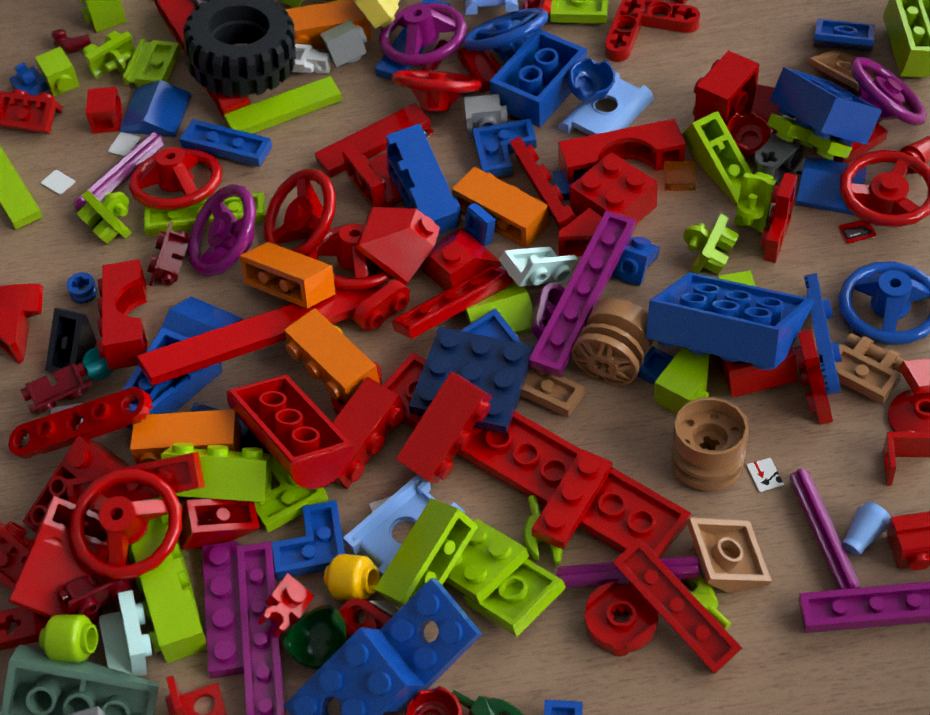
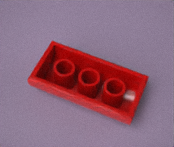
M287 374L227 391V402L230 408L235 410L236 415L300 487L306 489L324 487L336 480L348 467L352 459L354 445Z

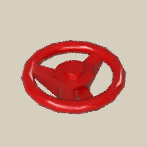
M402 70L393 72L390 78L392 83L411 89L420 103V108L430 111H449V107L463 93L476 92L482 88L480 79L451 72Z
M168 147L139 163L131 173L129 190L133 198L147 208L163 211L184 209L199 204L213 195L221 184L223 169L214 156L203 150ZM201 162L209 167L211 176L207 183L197 190L193 182V173L189 169ZM159 184V187L164 191H181L184 196L178 198H158L143 192L142 188Z
M879 150L865 153L851 161L840 176L839 192L846 207L859 219L884 227L898 228L913 225L930 215V167L921 159L901 151ZM882 162L896 163L892 172L876 175L872 179L871 185L852 183L856 173L868 165ZM909 168L923 177L928 186L927 198L920 207L906 198L909 192V183L905 177Z
M303 169L293 173L280 184L269 202L264 217L263 235L265 242L280 246L279 243L310 237L299 247L291 249L305 256L321 244L330 229L336 208V193L328 176L321 170ZM310 181H316L321 186L324 196L323 207ZM297 186V198L287 207L284 224L276 229V219L280 207L288 194Z
M347 224L329 229L321 244L307 255L318 260L319 256H337V263L340 267L354 272L355 278L334 275L335 288L342 290H367L382 286L393 279L384 270L378 274L368 276L367 268L373 264V261L356 249L364 224Z
M138 468L115 470L95 480L80 495L71 515L70 540L78 559L93 573L114 580L137 578L158 568L174 551L182 531V506L174 488L159 475ZM136 482L151 487L162 499L131 502L123 496L107 498L101 493L118 483ZM90 505L99 511V521L108 535L109 563L102 561L90 550L84 536V519ZM168 515V529L162 544L149 557L135 564L126 565L128 545L138 542L145 535L148 521Z

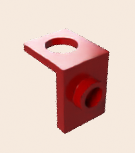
M912 430L887 432L883 447L886 486H892L896 471L895 457H930V432H915Z
M174 675L166 677L170 695L165 696V701L170 715H201L195 712L194 706L197 700L206 696L215 700V707L210 713L205 715H227L218 683L182 694Z

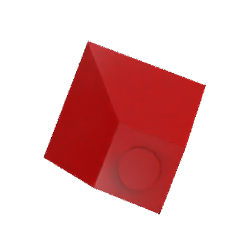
M373 207L369 210L356 249L393 278L406 285L435 246L440 227L430 217L425 216L417 209Z
M461 227L435 244L419 268L446 291L490 266L499 268L502 265L498 258Z

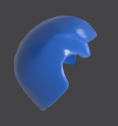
M589 57L572 66L567 75L568 88L582 101L594 102L602 100L615 83V71L606 60L598 63Z

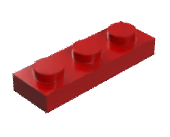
M581 449L531 528L532 536L564 550L611 473L612 462Z

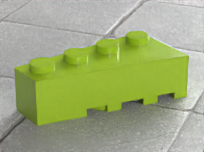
M168 515L148 521L145 535L138 542L128 545V552L132 563H137L149 557L162 544L168 529ZM178 539L174 551L158 568L136 578L139 591H144L146 600L141 601L147 622L153 621L155 629L149 632L155 653L162 651L167 664L207 650L205 631Z

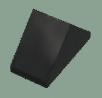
M58 307L54 308L46 371L54 372L73 362L77 365L83 361L85 354L95 347L97 341L86 314Z

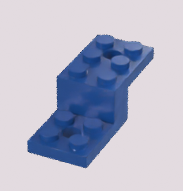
M430 578L381 629L359 628L284 704V707L290 715H329L328 704L335 697L341 704L339 715H383L386 711H406V707L413 700V697L419 691L427 690L483 634L437 579ZM433 621L438 627V636L433 642L429 643L424 637V629L429 622Z

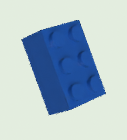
M539 29L533 33L490 80V94H499L500 106L506 105L507 114L521 120L531 119L532 125L541 128L571 94L568 88L567 75L575 63L587 59V49Z
M785 67L782 69L769 100L780 107L779 113L790 118L796 117L795 123L809 129L813 127V134L830 140L831 135L836 136L835 139L850 146L854 142L867 145L882 112L879 108L829 80Z

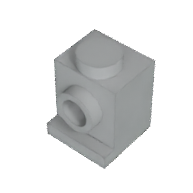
M499 94L464 97L468 139H474L472 128L508 123L506 105L500 106Z

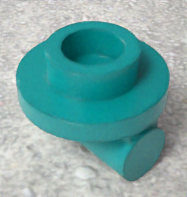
M98 347L92 348L85 354L82 364L89 378L103 379L113 372V370L109 369L106 358H100Z

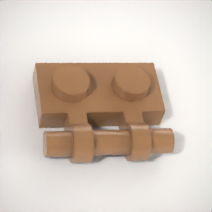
M850 333L845 341V345L840 344L839 346L842 362L836 363L839 382L883 404L899 383L901 374L898 373L900 372L898 368L905 360L900 358L901 354L892 349L888 352L874 345V340L866 336L861 338ZM866 356H869V357H871V358H873V359L879 361L880 363H878V362H876V361H874V360H872V359H870V358H868V357H866Z

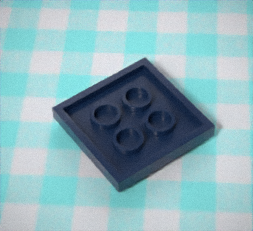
M439 327L409 403L410 413L423 416L452 371L492 396L489 401L491 408L481 422L477 421L473 427L507 434L530 369L529 358L534 351V346Z

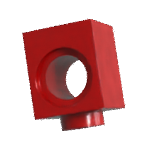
M117 87L88 89L85 114L92 134L119 132L122 124L123 106Z

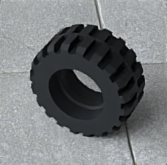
M208 0L207 3L202 2L199 4L195 11L191 12L184 24V44L188 71L203 87L207 86L211 92L216 94L222 92L224 96L233 97V95L249 97V94L254 93L256 95L264 94L265 90H273L279 86L280 82L283 83L295 66L294 23L289 13L274 0Z

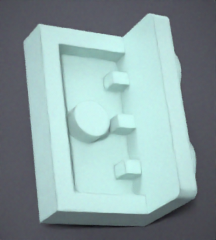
M548 246L505 250L499 261L505 267L509 276L514 279L519 287L565 282L571 276L578 259L575 255L557 256L552 248Z
M133 590L118 593L120 612L99 617L108 668L137 677L147 675L146 657L152 656L149 634L141 635L140 625L146 624L143 604H135Z

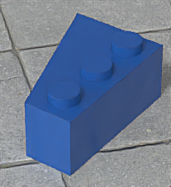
M418 123L386 135L387 172L406 207L417 209L425 216L430 217L440 227L438 235L458 228L459 214H461L460 204L456 197H452L447 181L441 172L421 124Z
M162 327L147 352L188 338ZM222 362L153 386L150 385L140 367L137 366L122 390L138 387L147 392L153 401L151 403L152 409H149L150 414L175 413L222 373ZM135 398V401H131L133 403L132 405L129 404V406H131V408L129 409L131 410V412H133L137 408L139 404V398ZM133 424L126 425L125 427L132 430Z

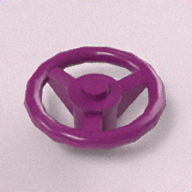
M440 3L415 4L394 15L395 20L387 27L382 28L379 45L382 53L395 63L406 66L427 65L441 61L454 53L463 43L467 25L463 15L451 6ZM398 25L407 29L405 53L398 52L390 43L391 33ZM455 32L450 41L437 50L418 54L421 47L435 43L440 33Z
M856 57L852 60L850 70L854 79L859 84L860 98L882 110L877 122L899 119L913 126H920L925 123L927 112L922 102L901 79L879 63L868 58ZM865 70L877 76L875 81ZM905 100L914 113L907 110L900 103H903Z
M230 184L218 189L207 199L197 214L190 231L188 254L189 262L198 274L213 277L224 273L237 262L241 254L250 249L254 240L256 208L254 198L245 186ZM233 196L239 197L242 201L243 217L238 220L223 203L224 200ZM213 214L214 219L210 223L207 233V241L210 246L201 257L200 244L202 233L208 219Z

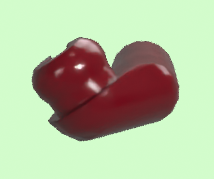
M64 29L54 30L51 33L54 40L52 41L53 45L56 48L61 46L64 51L69 53L83 50V48L91 44L89 34L70 38L67 37Z

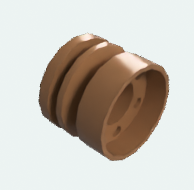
M616 297L597 301L585 323V327H583L571 350L572 358L577 366L593 379L612 386H625L632 383L654 341L646 338L648 313L642 307L628 300Z
M708 397L698 398L686 403L677 412L674 422L671 462L673 471L683 483L694 489L716 491L733 485L739 479L744 467L745 448L749 432L747 417L740 408L727 400Z

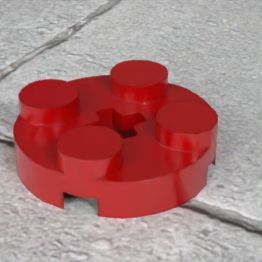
M617 581L608 582L598 587L588 598L584 614L586 631L590 638L601 648L610 651L615 656H625L629 652L643 648L654 637L658 627L657 611L630 582L629 586L624 584L617 585ZM616 611L620 614L628 612L630 615L627 622L618 623L614 621L615 616L613 613Z

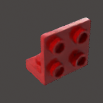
M354 146L342 151L348 178L372 208L388 207L402 200L387 172L386 152L368 160L364 154L360 155Z

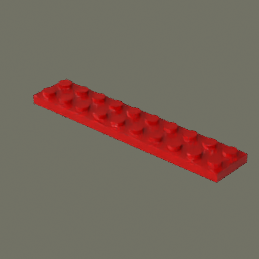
M414 352L383 384V386L400 396L406 407L402 421L413 428L417 426L422 416L411 414L409 403L426 362V359ZM515 411L507 434L473 427L470 431L473 434L471 441L463 451L458 450L456 454L528 497L534 495L538 503L545 507L581 449ZM612 467L611 473L578 527L621 553L640 537L661 559L686 527V521L691 518V512Z

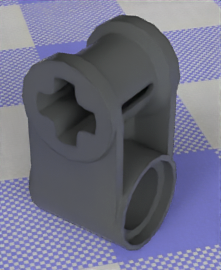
M774 133L755 153L756 169L753 171V174L761 172L772 175L774 177L773 180L778 184L783 178L784 173H788L796 167L801 159L804 147L794 141L793 143L777 137V133Z

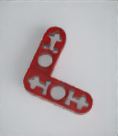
M622 0L605 40V55L614 62L628 59L641 26L680 33L695 32L699 28L700 12L696 7L659 0ZM631 10H633L632 16L628 15ZM655 13H665L666 16H664V17H656V16H654L653 14H655ZM620 27L632 28L630 31L619 30ZM618 41L622 42V45L619 48H617Z

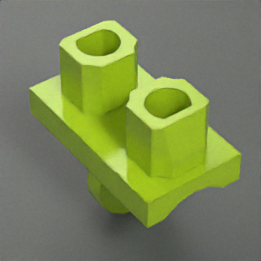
M114 30L106 36V43L100 47L90 44L83 48L91 75L96 80L114 69H117L121 74L125 73L127 69L126 62L131 60L135 52L132 42L133 38L128 31L120 34Z
M746 172L744 174L734 225L748 226L763 233L764 228H767L771 208V195L776 184L772 175L756 172L755 174Z
M88 189L81 195L87 203L77 215L91 228L103 217L104 219L93 229V232L106 244L119 233L125 239L132 233L117 218V216H126L128 214L129 199L124 193H107L104 203L99 201Z
M720 213L715 225L710 227L709 231L706 230L707 226L704 223L690 225L685 229L683 239L688 244L687 249L693 252L696 249H700L690 270L699 274L703 267L718 275L722 271L729 256L715 249V246L729 253L739 236L738 233L725 226L729 217Z

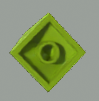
M513 280L514 283L464 310L463 312L468 324L473 323L496 308L517 336L531 332V319L534 309L528 291L524 286L519 287Z

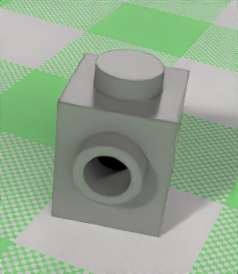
M351 20L320 34L327 52L330 53V58L336 67L344 63H354L361 58V55L367 53L363 44L368 42L361 26L356 28Z

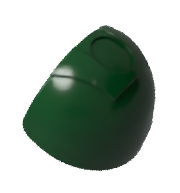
M331 604L322 605L298 619L287 631L282 643L287 653L297 663L307 668L320 669L347 641L346 624L341 614Z

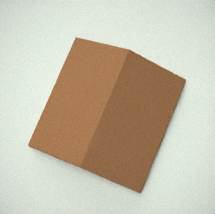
M836 49L809 58L807 64L816 72L859 95V84L854 79L850 70L854 57ZM865 70L875 81L877 76Z
M689 518L686 521L708 584L730 594L766 586L772 582L750 521Z

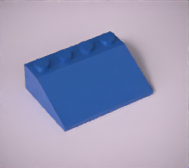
M688 272L649 300L646 338L656 340L658 344L666 347L677 345L689 348V351L695 354L710 353L718 355L722 360L728 362L743 361L751 363L753 367L761 370L775 369L787 357L798 332H800L813 306L814 299Z

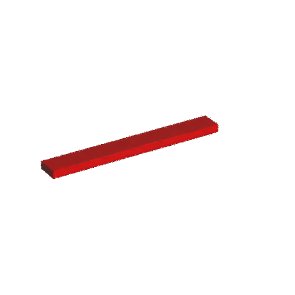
M378 287L367 290L335 289V295L308 309L293 303L137 355V364L150 385L153 386L286 340L284 329L314 308L332 324L351 318L359 304L380 289Z

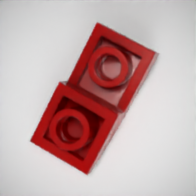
M41 284L0 286V307L21 306L26 318L42 313L44 286Z

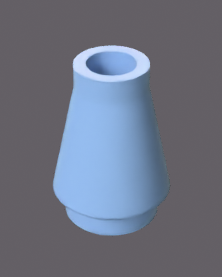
M869 501L865 502L863 506H858L847 535L842 542L844 549L854 556H860L874 540L888 529L889 525L887 522L890 519L888 512L881 506Z

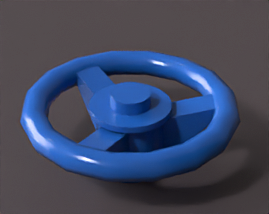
M530 8L496 17L469 32L465 36L462 46L469 51L492 49L499 54L502 61L509 60L532 36V33L547 23L548 12L541 8Z
M895 261L874 262L858 268L843 282L838 295L840 312L851 329L860 335L882 344L900 345L915 342L930 334V312L928 318L919 327L908 331L896 332L897 319H901L909 313L911 301L930 299V276L916 267ZM854 290L872 297V310L879 317L883 318L882 330L873 328L861 320L853 310L851 297Z

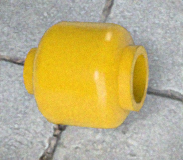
M338 554L324 571V583L330 595L336 600L348 601L353 598L367 600L371 594L376 592L374 588L380 580L378 568L369 557L363 555Z

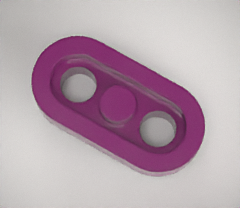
M549 283L545 285L536 297L531 319V330L538 339H540L565 290L559 284Z

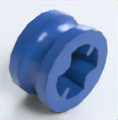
M77 273L67 281L66 287L71 299L75 303H88L98 294L95 281L89 273ZM85 286V289H79L80 287Z

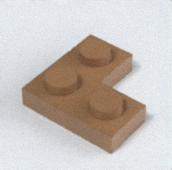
M530 367L520 396L569 418L585 395V386L566 377H557Z

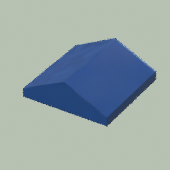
M818 18L814 46L872 52L875 24Z
M162 80L136 88L120 126V131L144 135L155 132L160 136L176 137L191 99V93Z
M806 156L796 205L855 215L846 207L839 192L840 176L848 164ZM867 167L856 173L852 179L853 184L865 183Z
M191 296L169 309L161 328L163 327L191 338L242 321L243 318Z

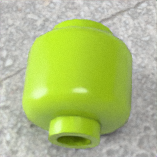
M54 615L47 621L46 626L42 628L39 635V644L50 660L69 663L84 662L97 648L98 631L96 626L85 615Z

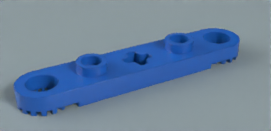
M817 273L805 275L806 289H808L807 296L810 299H814L810 312L827 395L841 393L836 363L842 362L838 342H831L827 319L833 318L830 300H823Z

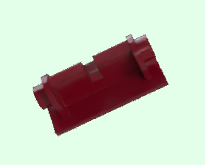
M172 221L169 223L167 232L160 231L155 246L156 249L160 250L159 256L152 255L147 272L153 274L149 286L153 285L155 278L161 280L167 286H171L178 280V274L183 261L171 257L183 260L189 244L188 234L184 231H172Z
M73 362L54 371L53 374L58 383L53 386L47 375L26 383V387L20 389L25 401L32 399L34 402L28 406L30 412L37 409L40 414L56 407V400L65 396L72 400L87 393L86 387L92 385L89 379L83 381L81 378L87 374L82 362L77 365Z
M93 573L97 584L92 585L87 575L63 585V590L58 592V597L63 605L68 604V615L82 614L88 617L94 614L99 607L111 601L119 602L118 593L134 591L136 578L114 580Z

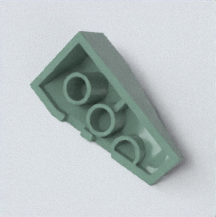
M20 644L9 659L0 715H69L96 706L101 708L105 715H154L159 683L86 660L79 663L50 660L42 648Z

